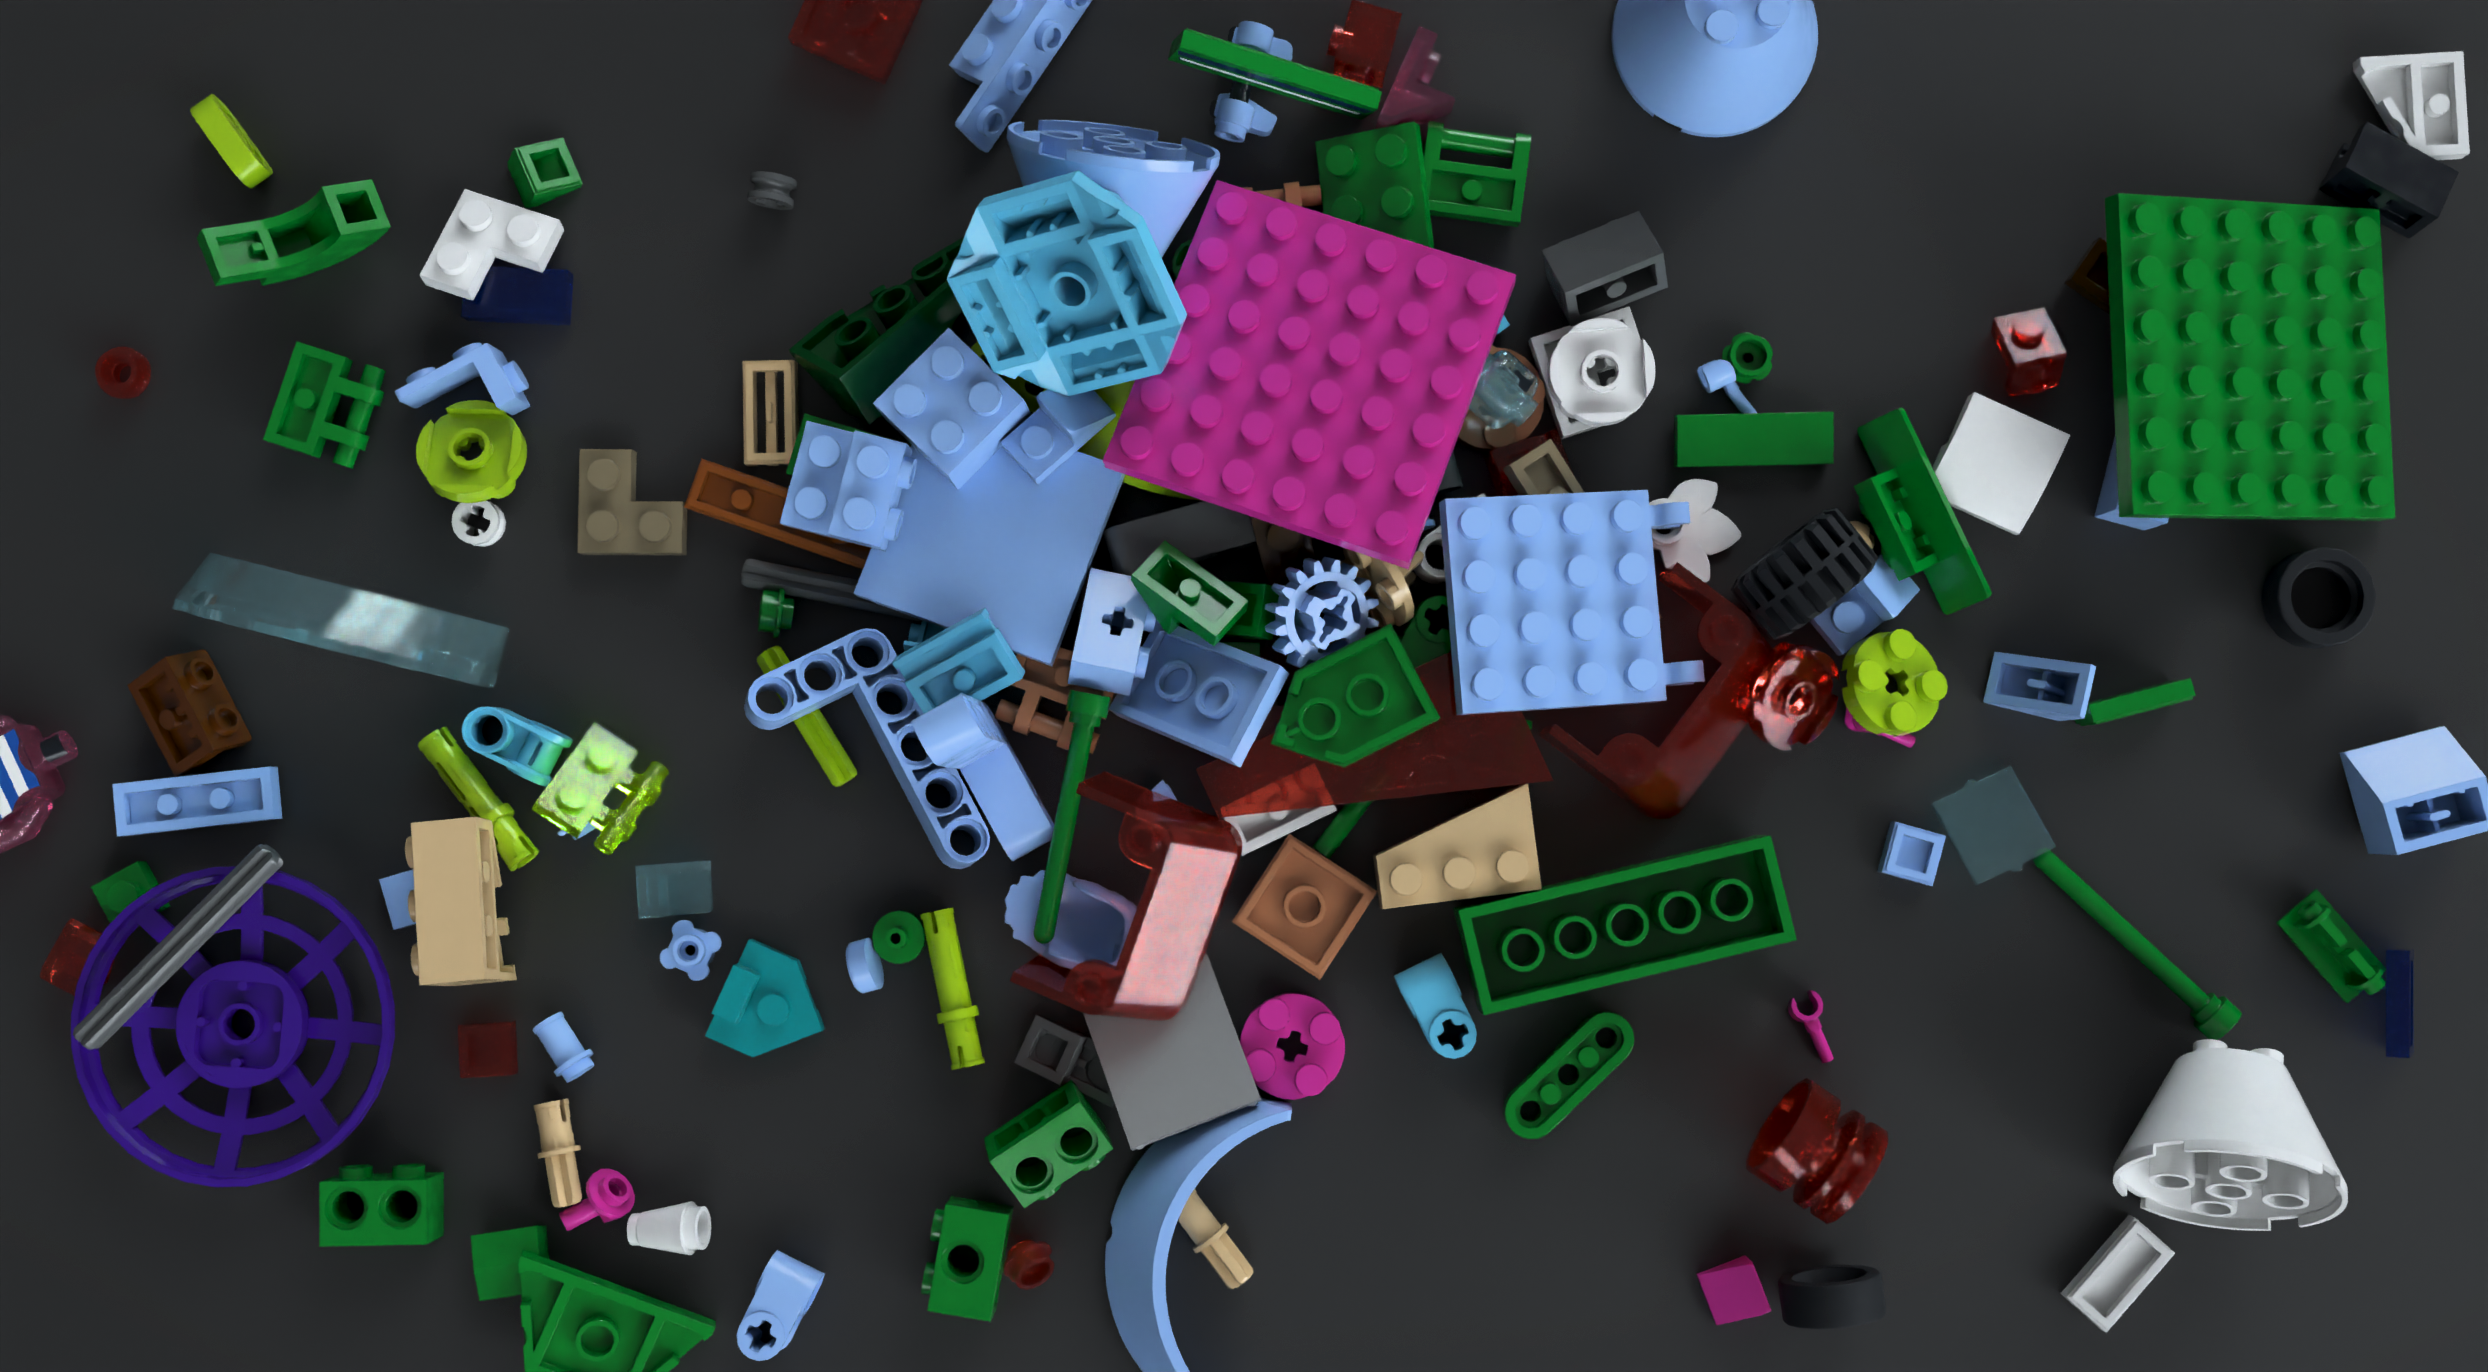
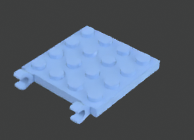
M1648 490L1450 498L1439 502L1456 715L1655 703L1667 701L1666 686L1691 685L1694 682L1705 681L1703 660L1663 663L1652 529L1679 528L1680 524H1689V502L1649 505Z

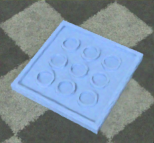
M911 445V457L917 459V467L911 488L909 490L902 488L897 509L903 510V521L899 536L896 541H888L886 551L871 548L854 594L862 599L946 629L986 608L989 613V619L994 627L1000 630L1013 653L1053 667L1125 474L1105 468L1101 459L1076 451L1037 485L1007 451L1001 447L958 490Z

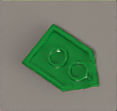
M1390 623L1294 672L1271 745L1345 768L1440 720V716Z

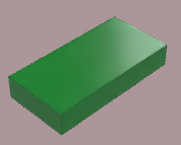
M2187 678L2168 681L2088 702L2085 718L2076 719L2075 723L2080 724V726L2096 725L2192 700L2193 696H2196L2192 680Z

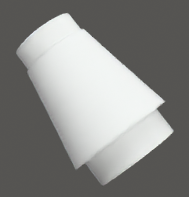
M693 1201L642 1213H633L630 1215L627 1223V1239L630 1245L685 1255H692L696 1250H704L708 1246L711 1236L709 1210L705 1206H697Z

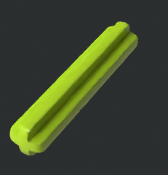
M778 645L765 650L757 657V663L764 674L790 662L783 649ZM776 693L779 699L781 700L782 704L784 705L782 697L778 693ZM820 709L794 720L795 725L833 786L844 785L857 775L854 764Z

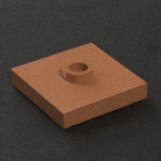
M1288 834L1232 922L1320 980L1378 891L1293 835Z

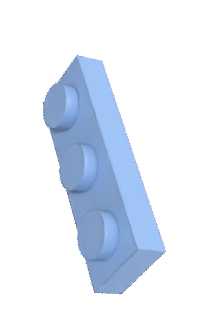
M268 766L112 784L117 837L283 819L278 767Z

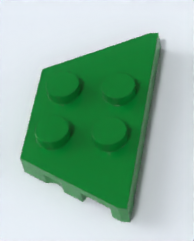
M525 1250L520 1255L518 1273H520L522 1302L520 1309L521 1324L524 1329L523 1354L525 1372H669L679 1364L680 1358L702 1339L706 1341L712 1336L716 1328V1320Z

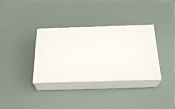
M2128 1215L2060 1294L2099 1329L2107 1333L2174 1256L2175 1252L2138 1219Z

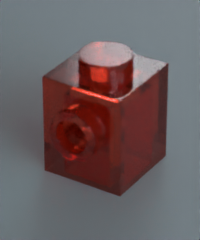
M1352 0L1345 26L1335 24L1329 42L1327 55L1335 57L1333 74L1368 86L1373 85L1383 88L1399 32L1402 13Z

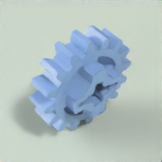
M1324 557L1321 563L1312 558H1305L1303 561L1304 572L1288 567L1285 571L1290 582L1286 586L1274 583L1271 587L1279 595L1278 602L1265 604V610L1275 614V621L1267 624L1265 631L1280 636L1272 648L1276 652L1284 655L1288 654L1286 662L1300 669L1365 637L1366 628L1378 627L1379 621L1368 617V610L1379 605L1378 599L1364 595L1372 585L1370 580L1356 577L1357 567L1346 563L1340 565V560L1330 557ZM1317 584L1313 590L1307 591L1310 587ZM1321 612L1324 614L1323 618L1319 617Z

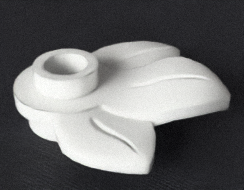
M1691 479L1684 481L1673 490L1668 499H1656L1649 503V505H1658L1672 502H1689V524H1680L1679 528L1671 529L1669 534H1660L1656 529H1652L1653 549L1660 551L1666 570L1686 582L1707 583L1710 580V564L1707 555L1724 551L1741 538V532L1727 516L1712 508L1716 500L1718 485L1709 480Z

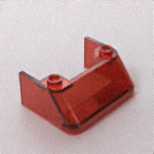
M1678 562L1664 569L1657 579L1704 614L1697 628L1698 641L1703 650L1721 663V666L1659 748L1641 735L1625 733L1612 738L1597 756L1556 724L1545 727L1539 734L1540 737L1642 814L1653 819H1668L1681 812L1775 687L1782 672V664L1777 652L1749 617Z
M1104 771L1080 782L1076 793L1125 813L1118 835L1121 851L1131 862L1151 870L1117 966L1098 959H1089L1079 963L1073 969H1069L1038 955L1013 971L1010 982L1085 1014L1164 1021L1179 1013L1189 999L1242 853V840L1237 829L1229 822Z

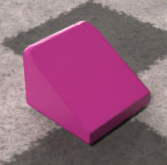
M1744 1255L1696 1274L1716 1325L1761 1316L1771 1312L1755 1266L1747 1256Z

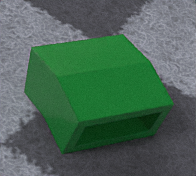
M530 1226L471 1236L473 1270L479 1301L521 1295L518 1261L522 1251L525 1250L550 1259L546 1226Z

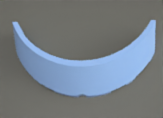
M1261 1098L1262 1101L1258 1102L1255 1106H1247L1156 1141L1140 1158L1126 1179L1111 1216L1112 1235L1106 1243L1105 1276L1108 1299L1117 1329L1127 1350L1142 1372H1190L1177 1347L1166 1302L1168 1252L1177 1221L1188 1198L1209 1169L1232 1148L1264 1129L1290 1121L1292 1114L1291 1103Z

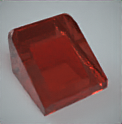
M73 918L70 919L42 966L40 972L41 979L75 996L77 982L88 955L102 933ZM112 965L110 967V970L103 985H105L109 980Z

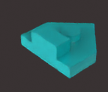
M749 939L738 964L732 966L711 1013L714 1017L705 1036L753 1058L825 1030L819 1010L816 1009L808 988L807 978L800 960L757 940Z

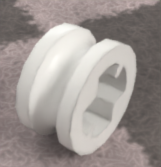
M489 501L460 503L452 514L451 523L454 533L459 539L468 544L480 547L490 546L500 540L505 532L506 520L504 513L497 505ZM478 509H484L483 517L490 520V526L487 531L478 529L479 536H473L475 528L467 524L468 518L471 514L479 516Z

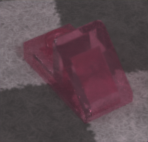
M1421 26L1418 27L1377 119L1376 129L1412 121L1422 125L1452 112L1455 102L1454 97L1420 83L1422 81L1430 84L1442 55L1434 52L1438 37L1437 33Z

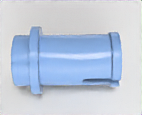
M560 1011L540 1022L532 1031L535 1035L537 1034L557 1066V1069L554 1071L557 1077L562 1075L568 1083L595 1066L590 1058L594 1053L591 1049L585 1050L565 1020V1015Z

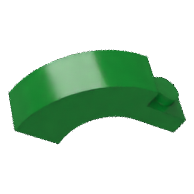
M369 179L322 186L318 193L305 204L274 217L201 229L197 236V241L215 286L260 279L261 285L264 286L302 277L344 261L375 243L391 226L373 180Z

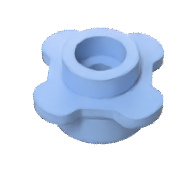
M680 920L672 927L673 938L668 948L661 951L660 962L666 969L676 967L687 972L689 978L693 981L703 980L710 973L708 965L712 962L715 952L719 951L722 946L721 938L716 932H706L702 929L694 928L693 923L689 920ZM689 945L695 947L693 955H688L686 952V948Z

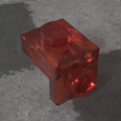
M2042 307L1995 317L1991 333L2009 369L2005 385L2008 395L2013 397L2027 393L2037 394L2058 386L2067 352L2045 308Z

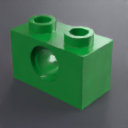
M951 1196L945 1204V1210L936 1209L930 1235V1241L939 1242L936 1262L927 1261L921 1287V1294L930 1295L927 1311L991 1322L997 1308L1014 1206ZM959 1245L972 1247L978 1253L979 1265L973 1269L959 1267L953 1260V1248Z

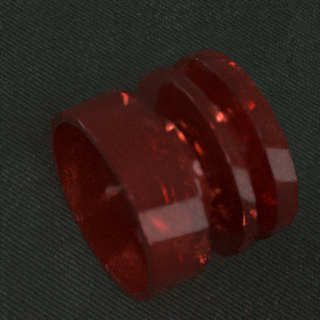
M1805 1078L1796 1083L1782 1097L1761 1126L1746 1159V1170L1778 1192L1790 1188L1795 1183L1793 1202L1803 1209L1810 1207L1812 1215L1825 1224H1829L1838 1220L1853 1206L1873 1179L1885 1155L1888 1145V1132L1873 1122L1866 1124L1865 1116L1855 1110L1843 1114L1838 1119L1841 1111V1100L1812 1080Z

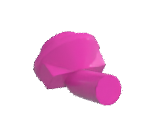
M600 1169L594 1172L586 1182L588 1198L559 1212V1215L567 1231L599 1215L604 1223L617 1220L628 1214L634 1206L635 1194L633 1187L620 1172L612 1169Z

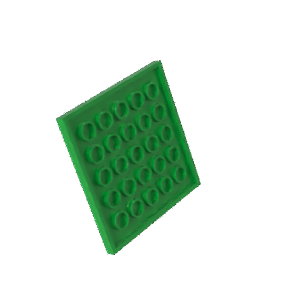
M2117 193L2105 198L2119 517L2351 521L2395 519L2380 209Z

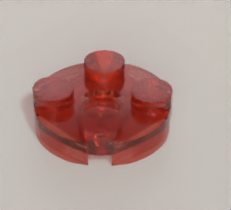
M1788 642L1777 644L1772 649L1769 658L1757 672L1751 686L1747 687L1740 697V710L1743 714L1748 715L1749 726L1754 735L1781 750H1792L1789 746L1797 742L1807 745L1814 741L1827 727L1837 707L1838 696L1831 692L1833 687L1832 678L1839 680L1838 668L1830 656L1804 644L1793 645ZM1794 693L1796 699L1794 703L1791 705L1789 704L1792 694Z

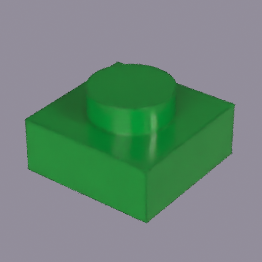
M137 861L91 886L111 923L130 903L159 885L147 861ZM169 902L161 908H159L157 911L162 912L165 909L171 907Z

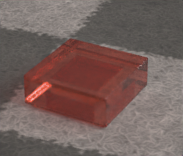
M516 1021L458 1025L460 1078L506 1076L518 1073Z

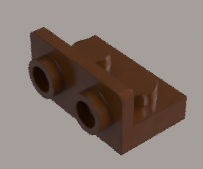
M202 649L166 656L127 685L175 777L190 774L223 750L243 746L252 739L206 650Z

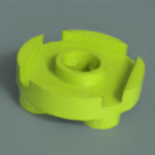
M483 400L457 402L445 408L448 414L440 417L435 424L430 420L423 427L416 445L417 464L438 495L456 502L476 503L491 498H504L515 489L516 479L522 473L526 463L527 444L514 419L508 416L506 412L497 408L494 403ZM479 442V446L483 450L482 454L473 460L467 461L465 457L459 456L461 451H468L471 448V443Z
M1904 629L1879 632L1861 639L1850 648L1843 660L1842 671L1847 669V686L1842 688L1846 707L1853 718L1864 729L1877 735L1886 733L1897 737L1921 730L1933 719L1938 710L1939 701L1947 694V680L1938 671L1932 656L1909 631ZM1886 672L1895 678L1898 691L1893 693L1887 691L1885 686L1888 684L1889 679L1885 674Z

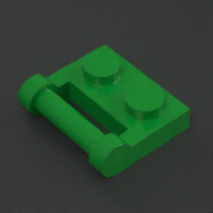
M1428 121L1423 157L1430 215L1518 227L1521 221L1531 135L1515 133L1514 138L1447 129L1444 128V123ZM1441 149L1511 158L1510 169L1439 160Z

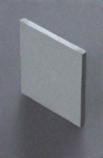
M1207 954L1198 955L1192 960L1095 997H1088L1084 1001L1079 1002L1132 1151L1143 1149L1146 1145L1247 1106H1255L1258 1102L1262 1101Z

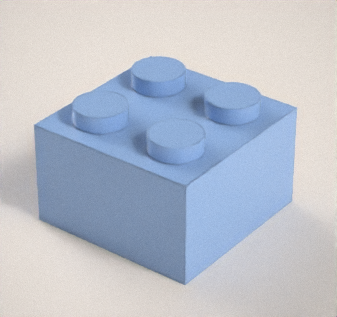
M949 328L873 402L885 420L958 490L1002 447L1000 442L1032 415L1024 399L998 374L994 373Z

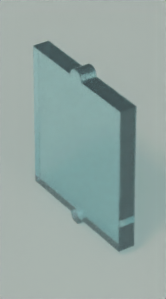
M2011 766L1978 782L1970 779L1965 783V788L1931 804L1976 886L2008 870L2018 872L2022 869L2023 863L2056 847Z

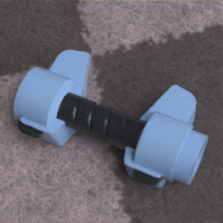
M1242 21L1238 26H1234L1229 30V42L1292 61V45L1286 40L1273 37L1274 31L1266 25L1252 21ZM1234 80L1230 93L1219 94L1217 101L1213 100L1211 102L1209 110L1210 115L1214 117L1216 125L1214 134L1221 139L1237 143L1244 142L1246 133L1262 137L1269 136L1276 124L1277 117L1250 100V92L1253 86Z

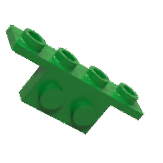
M1901 407L1894 409L1860 426L1857 429V433L1877 475L1855 485L1854 488L1859 497L1860 510L1863 516L1871 522L1881 543L1883 559L1894 570L1898 581L1923 570L1943 613L1946 615L1989 598L1992 594L1991 589L1905 409Z

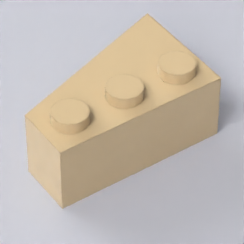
M1528 783L1509 789L1492 799L1374 854L1373 861L1379 907L1389 909L1541 890Z

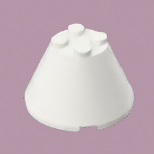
M2203 1039L2194 1042L2193 1051L2180 1056L2175 1061L2113 1167V1185L2122 1197L2127 1196L2128 1190L2141 1198L2140 1208L2172 1220L2212 1228L2271 1231V1220L2298 1218L2299 1227H2308L2338 1216L2344 1211L2348 1203L2347 1184L2289 1071L2283 1065L2284 1055L2277 1050L2269 1048H2258L2251 1051L2231 1049L2224 1042L2213 1039Z

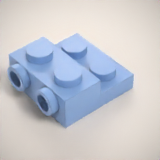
M806 421L780 524L886 551L888 541H896L901 530L903 510L897 509L902 488L909 490L914 480L917 459L911 457L912 449L907 443L856 430L850 432Z

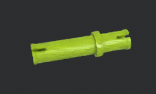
M447 727L431 732L417 745L419 750L432 763L440 777L470 814V817L492 820L496 849L508 869L515 871L517 868H521L538 855L539 850L514 819L515 811L509 803H502L499 797L495 795L487 781L456 743L457 741Z
M954 907L920 914V917L923 920L941 1013L936 1014L938 1024H944L952 1063L951 1069L956 1070L985 1063V1058L982 1055L975 1016L980 1015L978 1005L972 1006L953 914L955 913Z

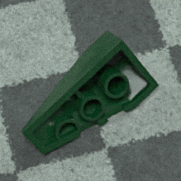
M964 237L915 265L911 271L912 278L888 289L884 284L869 292L873 299L871 303L849 316L846 315L843 309L827 317L789 349L793 358L843 410L869 425L876 419L883 417L873 402L948 328L952 327L962 309L947 281V276L959 253Z

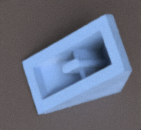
M1994 652L1983 702L2056 721L2084 719L2096 666Z

